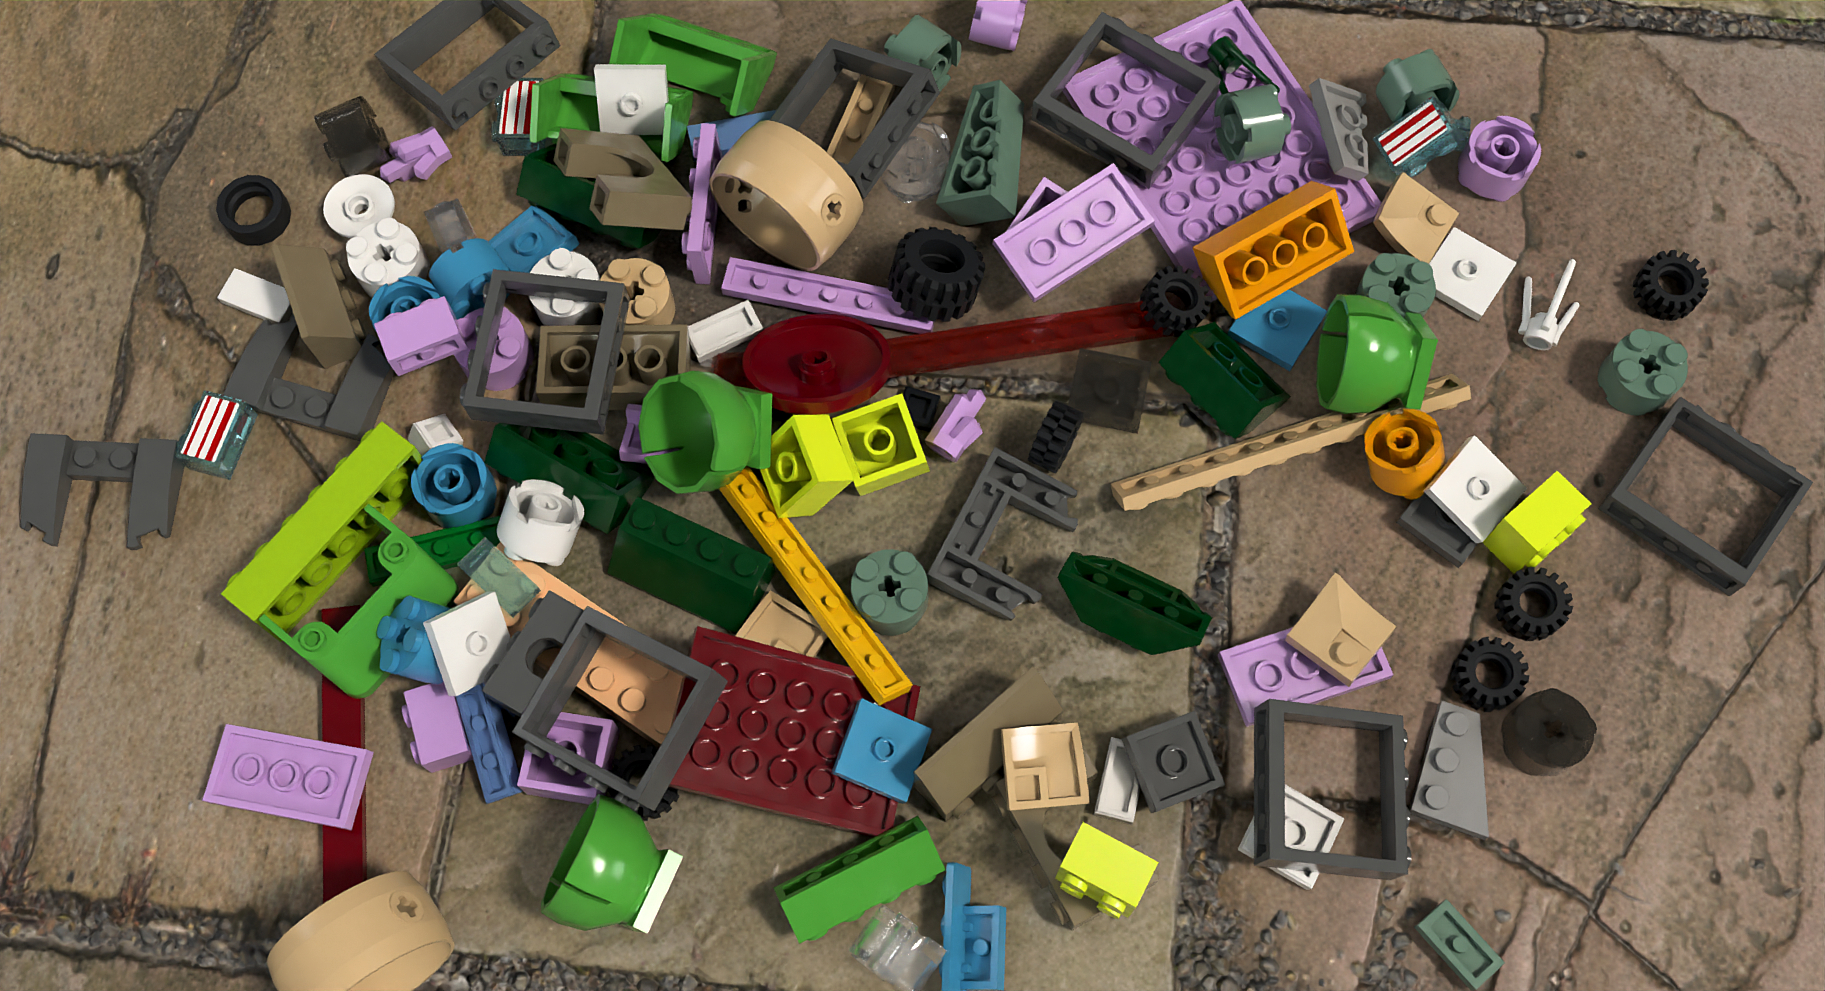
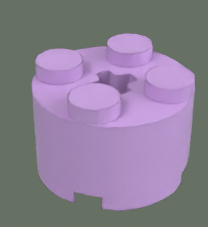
M978 0L968 40L1015 51L1027 0Z
M1497 116L1496 120L1480 122L1472 131L1458 160V180L1461 185L1468 187L1479 196L1499 202L1508 200L1524 187L1541 156L1540 143L1539 145L1533 137L1535 132L1525 122L1510 116Z
M506 307L503 308L486 389L491 391H502L519 384L524 379L525 372L529 366H532L534 359L532 344L521 322ZM484 308L474 310L457 320L468 349L456 353L454 356L467 378H469L470 373L468 370V355L471 349H475L477 342L475 324L477 317L483 315Z

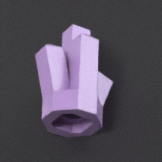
M431 126L421 133L390 143L389 152L395 159L380 167V177L388 183H392L397 179L405 182L414 176L427 180L442 163L451 159L452 155L436 129Z
M970 389L967 394H955L925 439L926 445L935 453L956 463L963 451L983 433L980 424L974 418L986 400L983 392L978 389Z

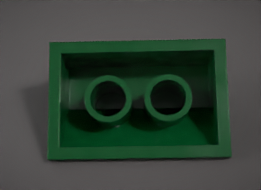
M1215 322L1185 330L1158 362L1166 370L1167 378L1174 384L1182 386L1191 395L1190 399L1193 404L1199 409L1207 411L1216 420L1219 430L1234 439L1249 434L1291 397Z

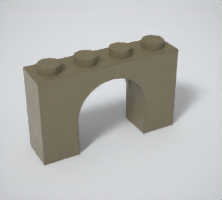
M560 128L553 161L565 176L596 179L590 210L602 225L673 230L684 229L686 218L691 214L692 197L639 135Z
M1082 745L1087 784L1095 781L1098 771ZM1005 778L995 782L994 791L996 795L991 797L1000 816L1002 818L1009 816L1015 830L1011 832V835L1020 852L1028 851L1035 863L1030 869L1041 889L1048 887L1055 901L1050 903L1059 923L1061 925L1068 923L1073 931L1103 914L1097 908L1099 902L1086 895L1082 899H1078L1066 893L1060 888L1062 882L1055 879L1063 861L1052 852L1044 836V817L1050 807L1009 811L1007 810ZM1139 843L1131 847L1145 855ZM1155 871L1145 890L1158 882L1159 877Z

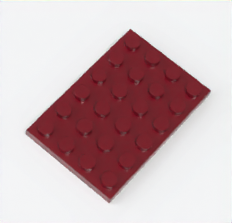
M697 626L694 629L688 657L714 669L728 682L669 787L873 838L892 829L898 804L897 801L831 774L858 700L865 699L878 705L851 667ZM685 677L682 678L671 727L696 685L695 682ZM912 685L908 693L878 706L914 721L921 686Z

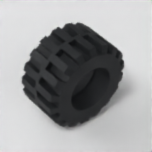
M929 227L928 230L924 228L915 229V233L908 232L904 235V239H900L888 277V289L893 292L891 297L894 301L901 303L900 307L903 310L911 311L913 316L918 318L922 316L928 318V321L936 322V319H940L942 322H949L951 318L959 319L963 317L964 313H968L971 310L984 276L985 263L982 262L984 258L982 253L976 251L977 246L973 242H967L965 240L966 237L963 235H956L951 233L952 230L945 228L944 230H939L937 227Z

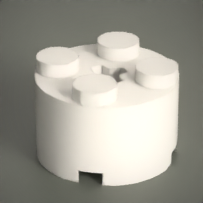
M383 218L379 222L364 227L346 244L349 267L364 291L371 298L386 283L389 286L398 282V278L404 276H415L426 280L428 270L430 271L429 259L413 231L393 218Z
M565 248L552 251L550 255L537 262L530 272L600 281L596 267L588 258L581 254L570 252ZM528 295L544 326L596 325L603 316L599 303Z
M544 480L522 481L521 487L515 488L514 485L509 491L496 529L499 540L505 546L504 553L509 558L517 561L528 559L551 566H560L570 553L584 516V507L575 495L572 500L563 495V487Z

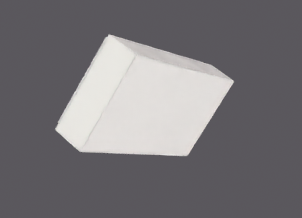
M234 268L217 297L225 305L260 319L269 320L273 324L287 322L293 312L284 287Z
M746 300L688 326L689 344L698 362L701 363L752 340L763 331V327L749 300Z
M1111 737L1093 815L1132 825L1141 787L1122 740Z

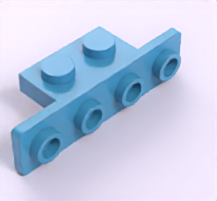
M948 862L946 874L942 881V889L945 895V914L941 919V933L944 937L943 956L939 962V974L942 978L941 991H1004L1006 907L1000 905L970 906L971 868L956 862Z

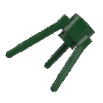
M1229 36L1219 38L1208 49L1207 55L1212 61L1207 65V68L1216 77L1221 79L1219 84L1221 94L1229 93L1221 71L1229 74L1236 71L1241 65L1247 68L1264 85L1273 84L1277 89V93L1280 92V88L1241 52Z

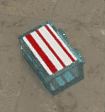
M520 78L495 98L498 116L497 121L492 122L491 135L493 142L498 143L503 156H525L545 148L546 138L537 143L530 142L532 85L543 81L544 78Z
M1431 96L1374 137L1373 140L1393 173L1399 175L1404 172L1408 176L1414 177L1427 168L1428 162L1437 156H1444L1457 147V142L1465 136L1444 103Z
M204 390L200 401L192 409L191 422L186 433L178 441L175 457L189 470L231 480L258 414L244 400Z

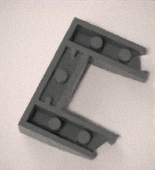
M291 315L290 322L272 325L269 320H264L244 350L222 397L227 401L238 403L241 408L361 441L364 434L374 428L395 373L387 358L376 349L381 342L375 336L367 335L336 395L282 379L300 332L294 315Z
M31 433L22 484L20 527L29 532L32 525L46 533L43 538L44 542L58 547L72 480L132 482L127 548L130 550L143 548L141 536L158 529L164 538H169L171 536L187 455L181 453L183 446L177 440L140 438L139 443L77 441L71 439L68 435Z
M994 447L926 575L928 583L973 606L1011 621L1016 617L1011 610L1027 599L1032 604H1035L1041 599L1043 594L978 560L1007 503L1033 516L1074 532L1078 525V518H1068L1067 498H1075L1077 490Z

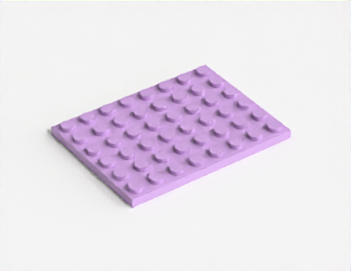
M1233 0L1153 39L1165 48L1179 52L1186 60L1195 65L1208 69L1207 65L1212 61L1207 55L1208 49L1219 38L1229 36L1241 52L1280 88L1278 101L1282 113H1286L1291 122V132L1285 135L1281 152L1275 156L1241 164H1235L1236 160L1229 162L1220 149L1215 128L1221 127L1220 116L1214 117L1217 98L1221 95L1218 88L1216 99L1150 189L1121 173L1154 218L1155 223L1150 228L1175 267L1177 265L1183 266V273L1188 268L1193 270L1194 272L1191 277L1194 279L1198 276L1202 279L1203 277L1192 248L1193 246L1310 181L1336 189L1349 233L1373 222L1382 203L1364 177L1356 181L1334 174L1329 164L1330 158L1325 141L1321 136V126L1312 102L1241 0ZM1124 52L1075 74L1062 90L1076 112L1150 155L1155 152L1197 95ZM1243 65L1229 74L1221 71L1228 92L1264 85ZM1203 279V281L1200 283V286H1208V284ZM1208 286L1210 291L1205 296H1211L1212 301L1218 299Z

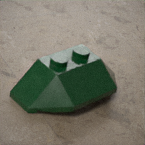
M1071 552L1057 577L1082 623L1149 655L1200 645L1213 618L1207 612H1203L1198 604L1182 590L1114 558L1096 555L1083 556L1081 553Z

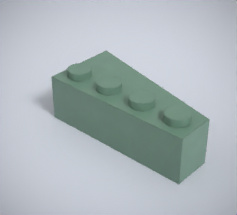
M1001 80L973 86L936 202L941 209L961 226L1016 217L1024 103Z

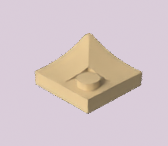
M1402 172L1395 178L1385 195L1373 224L1398 253L1410 255L1429 264L1459 212Z
M1335 573L1300 620L1287 634L1285 641L1350 687L1392 635L1396 626L1373 609L1340 575Z
M771 590L735 635L736 637L814 658L829 638L811 614Z
M1078 723L1000 729L1007 810L1090 804Z

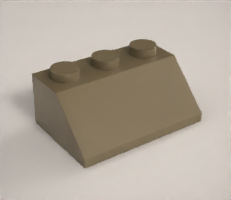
M281 244L272 246L271 249L302 340L325 369L355 358L363 344L362 340L366 339L367 335L360 319L354 320L351 310L357 307L350 290L343 288L341 281L346 279V275L338 259L332 261L324 248Z

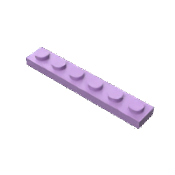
M733 257L729 259L721 287L722 294L817 314L843 315L861 320L867 324L928 336L932 335L935 323L928 321V318L922 316L921 318L915 317L911 311L903 310L900 307L901 303L895 302L891 297L893 292L885 287Z

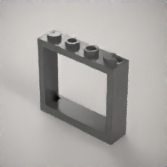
M443 0L374 55L392 81L453 130H457L561 45L549 22L519 0ZM494 7H497L526 28L443 95L413 73L415 69Z
M1101 12L1034 99L1032 120L1107 165L1114 163L1121 173L1150 189L1216 99L1221 79L1216 77L1209 69L1201 68L1186 60L1179 52L1171 51L1158 44L1151 36L1141 34L1128 27L1121 19ZM1101 40L1197 94L1152 155L1056 100Z
M830 38L785 100L779 105L770 121L782 123L797 131L843 68L903 87L851 161L845 164L835 160L852 179L861 198L865 199L936 100L940 91L931 69Z
M493 269L491 280L485 283L483 289V302L485 304L483 315L477 317L475 324L476 346L475 349L470 350L468 355V370L470 371L468 382L462 385L460 391V403L471 420L604 435L630 303L625 284ZM507 293L605 304L584 408L484 397Z
M1679 397L1664 413L1598 509L1728 596H1731L1746 585L1813 482L1796 471L1797 468L1786 465L1772 456L1763 446L1752 443L1739 435L1729 424L1719 422L1705 413L1699 405L1694 406L1684 398ZM1671 426L1781 496L1738 563L1627 491Z
M587 606L512 733L525 739L527 743L524 749L543 759L547 752L555 756L556 758L552 764L574 776L577 769L586 773L587 775L583 782L605 793L608 787L617 790L618 794L615 799L637 811L640 804L655 811L728 681L714 669ZM605 637L696 683L637 787L547 738L549 731Z
M1268 699L1254 708V866L1381 880H1393L1408 874V868L1411 863V851L1407 846V828L1410 823V811L1406 806V788L1409 782V773L1405 767L1404 755L1408 736L1404 729L1403 715ZM1284 720L1379 731L1382 859L1285 848Z

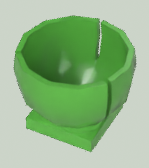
M1337 294L1328 308L1322 330L1347 333V336L1324 333L1320 335L1316 378L1320 405L1326 409L1345 414L1368 413L1395 398H1399L1405 408L1420 410L1438 342L1437 337L1421 314L1405 312L1403 318L1387 302L1358 294Z
M688 371L658 379L644 397L638 425L642 454L675 448L680 449L644 458L656 480L675 493L693 494L714 491L730 484L745 466L756 469L770 468L772 393L734 386L711 372Z
M598 794L590 802L579 819L557 861L541 901V913L558 924L583 931L619 924L632 931L648 933L683 856L669 849L657 850L639 814L616 799Z

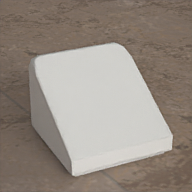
M446 414L413 423L408 436V441L416 447L421 456L436 446L448 443L462 445L464 441Z

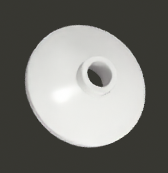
M367 174L353 175L336 183L328 192L324 201V216L329 226L336 233L347 238H353L364 227L379 222L383 218H392L395 209V199L391 189L383 180ZM367 209L366 212L358 215L361 210Z

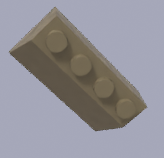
M687 324L625 325L609 410H626L627 404L642 405L644 397L658 379L691 371ZM601 325L541 326L536 395L541 403L578 408L585 407Z
M1034 666L914 771L915 788L946 822L953 815L957 820L964 816L975 805L972 800L973 797L982 789L989 793L994 789L995 782L1004 778L1001 774L1004 771L1000 729L1060 724L1058 721L1062 717L1063 709Z

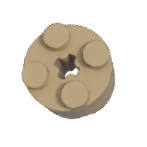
M641 258L613 260L600 281L625 284L630 298L625 325L671 324L675 315V302L663 268ZM599 303L602 312H604L605 304Z

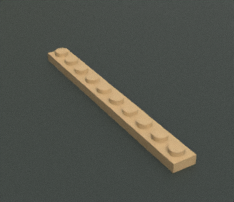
M1453 374L1428 381L1419 411L1430 413L1439 409H1452L1458 403L1470 400V385ZM1395 398L1368 413L1345 414L1334 411L1111 483L1113 497L1124 511L1140 510L1147 507L1149 503L1164 498H1177L1184 492L1198 487H1211L1217 484L1218 481L1232 476H1245L1254 469L1266 465L1282 464L1287 461V458L1303 453H1316L1322 447L1337 442H1350L1356 436L1365 434L1370 424L1379 416L1390 412L1391 416L1403 413L1402 409L1409 408H1405L1399 398Z

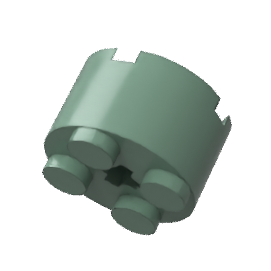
M915 15L898 35L893 34L888 38L884 46V52L889 57L931 69L938 89L941 91L951 79V76L947 74L951 65L958 66L961 57V44L920 15Z
M1432 49L1424 50L1420 54L1410 56L1404 60L1397 58L1388 62L1383 68L1385 74L1376 87V96L1394 126L1428 102L1432 103L1437 112L1445 110L1448 114L1456 105L1460 95L1451 76Z
M1273 84L1221 94L1217 98L1214 117L1220 116L1221 127L1215 128L1220 149L1229 162L1236 160L1235 164H1241L1275 156L1281 152L1284 137L1291 132V122L1289 116L1286 113H1282L1277 89Z
M1382 253L1367 267L1355 294L1387 302L1403 318L1405 312L1418 313L1424 318L1436 294L1433 269L1427 262L1420 261L1410 255Z
M1644 329L1632 331L1615 346L1599 368L1598 384L1599 387L1602 386L1607 395L1605 399L1612 407L1629 415L1639 416L1657 411L1685 383L1688 373L1687 350L1681 344L1675 343L1672 339L1661 333Z
M887 549L874 552L857 563L851 581L852 600L854 607L874 632L886 636L900 635L915 627L928 607V579L925 570L916 560L915 556L909 552ZM892 588L895 596L887 597L885 590Z

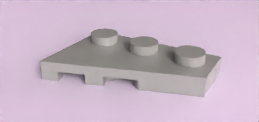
M1318 78L1309 85L1313 98L1312 104L1317 112L1321 126V136L1325 141L1330 158V167L1336 175L1359 181L1369 174L1368 143L1362 136V129L1367 126V116L1361 112V107L1366 104V94Z
M1441 701L1437 705L1409 805L1410 814L1485 840L1489 838L1480 714Z

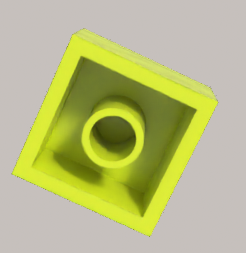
M902 393L832 418L842 450L854 478L855 487L860 496L930 472Z
M829 414L793 415L771 436L770 468L760 469L778 518L813 516L854 481Z
M1556 471L1505 516L1482 543L1513 574L1525 566L1535 568L1549 553L1561 545L1587 520L1582 513L1592 503Z
M1083 822L1055 879L1062 882L1060 888L1066 893L1078 899H1082L1086 895L1099 902L1097 908L1103 913L1115 919H1119L1121 915L1128 918L1136 909L1159 862Z

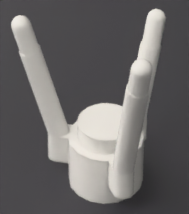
M1574 259L1569 260L1548 312L1537 313L1531 319L1532 278L1530 276L1525 278L1522 322L1518 333L1524 335L1523 341L1529 347L1538 350H1549L1552 346H1557L1562 332L1579 308V303L1574 302L1559 324H1556V312L1576 265Z

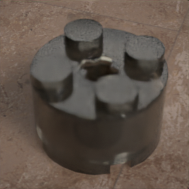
M363 96L352 98L314 116L319 130L327 137L328 141L323 143L329 159L333 163L339 161L340 168L346 178L368 172L386 164L393 158L389 152L390 143L383 127H378L374 120L377 116Z
M1550 688L1531 694L1508 712L1501 727L1504 743L1502 746L1508 760L1520 771L1532 776H1555L1568 770L1587 756L1593 745L1597 727L1586 708L1577 699L1558 689ZM1546 731L1549 733V738L1544 735Z

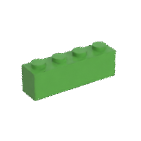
M916 816L773 888L800 944L806 940L813 941L823 937L830 928L842 922L857 920L866 910L880 903L886 904L896 900L901 895V892L915 885L921 886L930 883L936 878L937 874L945 871V867L926 826L919 816Z

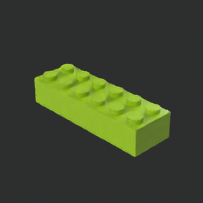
M382 421L376 428L367 431L362 437L360 445L349 456L344 457L337 463L334 473L323 484L318 485L311 491L308 501L296 513L289 515L284 520L281 530L269 542L262 544L257 549L253 560L242 571L235 573L229 579L226 589L221 595L281 642L282 639L259 621L260 617L265 614L289 634L362 554L364 548H367L382 532L364 511V508L370 504L388 520L392 521L413 498L411 476L414 468L417 469L422 461L419 451L414 445Z

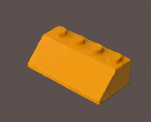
M1314 181L1304 184L1192 247L1203 279L1235 320L1354 252L1336 189Z

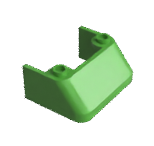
M651 13L618 19L609 64L666 65L667 81L721 98L720 102L726 105L725 110L729 112V115L736 117L739 115L744 116L745 113L754 110L774 68L777 53L771 49L670 16Z
M561 73L532 85L530 142L537 143L548 137L552 138L553 144H557L560 128L600 132L595 76ZM668 87L669 102L665 103L663 135H639L661 161L668 162L673 160L682 151L693 104V92L690 90Z
M370 504L364 508V511L379 529L388 535L379 546L378 559L382 566L392 575L338 633L323 622H311L304 625L291 637L265 614L259 619L261 623L343 692L357 699L366 698L373 694L391 674L380 669L382 639L377 636L380 620L384 616H390L406 596H413L452 608L455 604L453 601L459 595V587L453 577L412 538Z

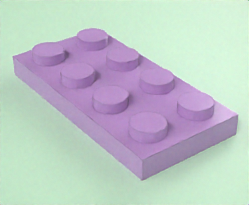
M701 123L700 137H694L693 157L697 159L696 168L690 169L689 186L690 190L694 191L691 214L686 218V221L690 222L689 232H683L682 253L687 254V270H692L695 283L710 285L719 205L711 193L709 180L723 156L716 124Z
M1113 163L995 238L993 245L1032 301L1036 302L1152 227L1155 220Z
M1292 628L1220 651L1217 655L1246 727L1254 725V708L1268 699L1316 704L1388 680L1393 676V672L1381 647L1351 686L1348 687L1285 641L1287 634Z
M226 724L202 801L352 830L374 752L367 749Z

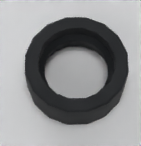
M246 175L233 180L224 187L217 199L216 212L219 221L236 241L245 245H263L272 242L283 234L290 223L291 209L287 198L271 179L261 175ZM255 196H268L273 200L271 211L260 222L252 225H239L235 221L236 211L247 199Z

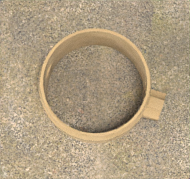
M760 121L744 132L719 161L709 180L710 190L717 204L745 236L771 256L801 270H815L831 258L854 230L863 212L861 195L845 170L811 139L795 129L775 121ZM746 200L747 209L740 212L738 210V202ZM829 203H837L834 208L835 213L829 211Z
M395 871L357 884L309 913L274 945L268 955L267 965L273 984L278 991H414L446 962L453 952L455 944L447 922L426 889L409 872Z

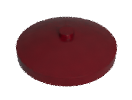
M836 314L802 315L773 324L752 339L745 349L742 360L744 380L747 388L772 393V408L804 415L834 413L865 402L884 386L891 369L890 349L884 336L874 327L861 320Z

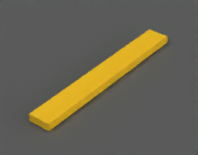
M745 466L730 484L719 488L724 497L767 555L772 558L775 566L877 704L882 705L908 693L913 685L790 520L787 517H777L769 492L751 468Z

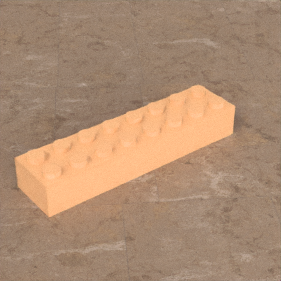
M501 541L453 601L458 606L487 591H495L510 637L517 631L523 630L530 619L529 612L533 604L539 598H544L549 590L583 610L589 606L624 624L531 560L517 561L509 558L504 553L505 546ZM605 637L574 690L660 748L671 727L683 676ZM551 648L545 650L537 657L535 663L548 672L561 649Z

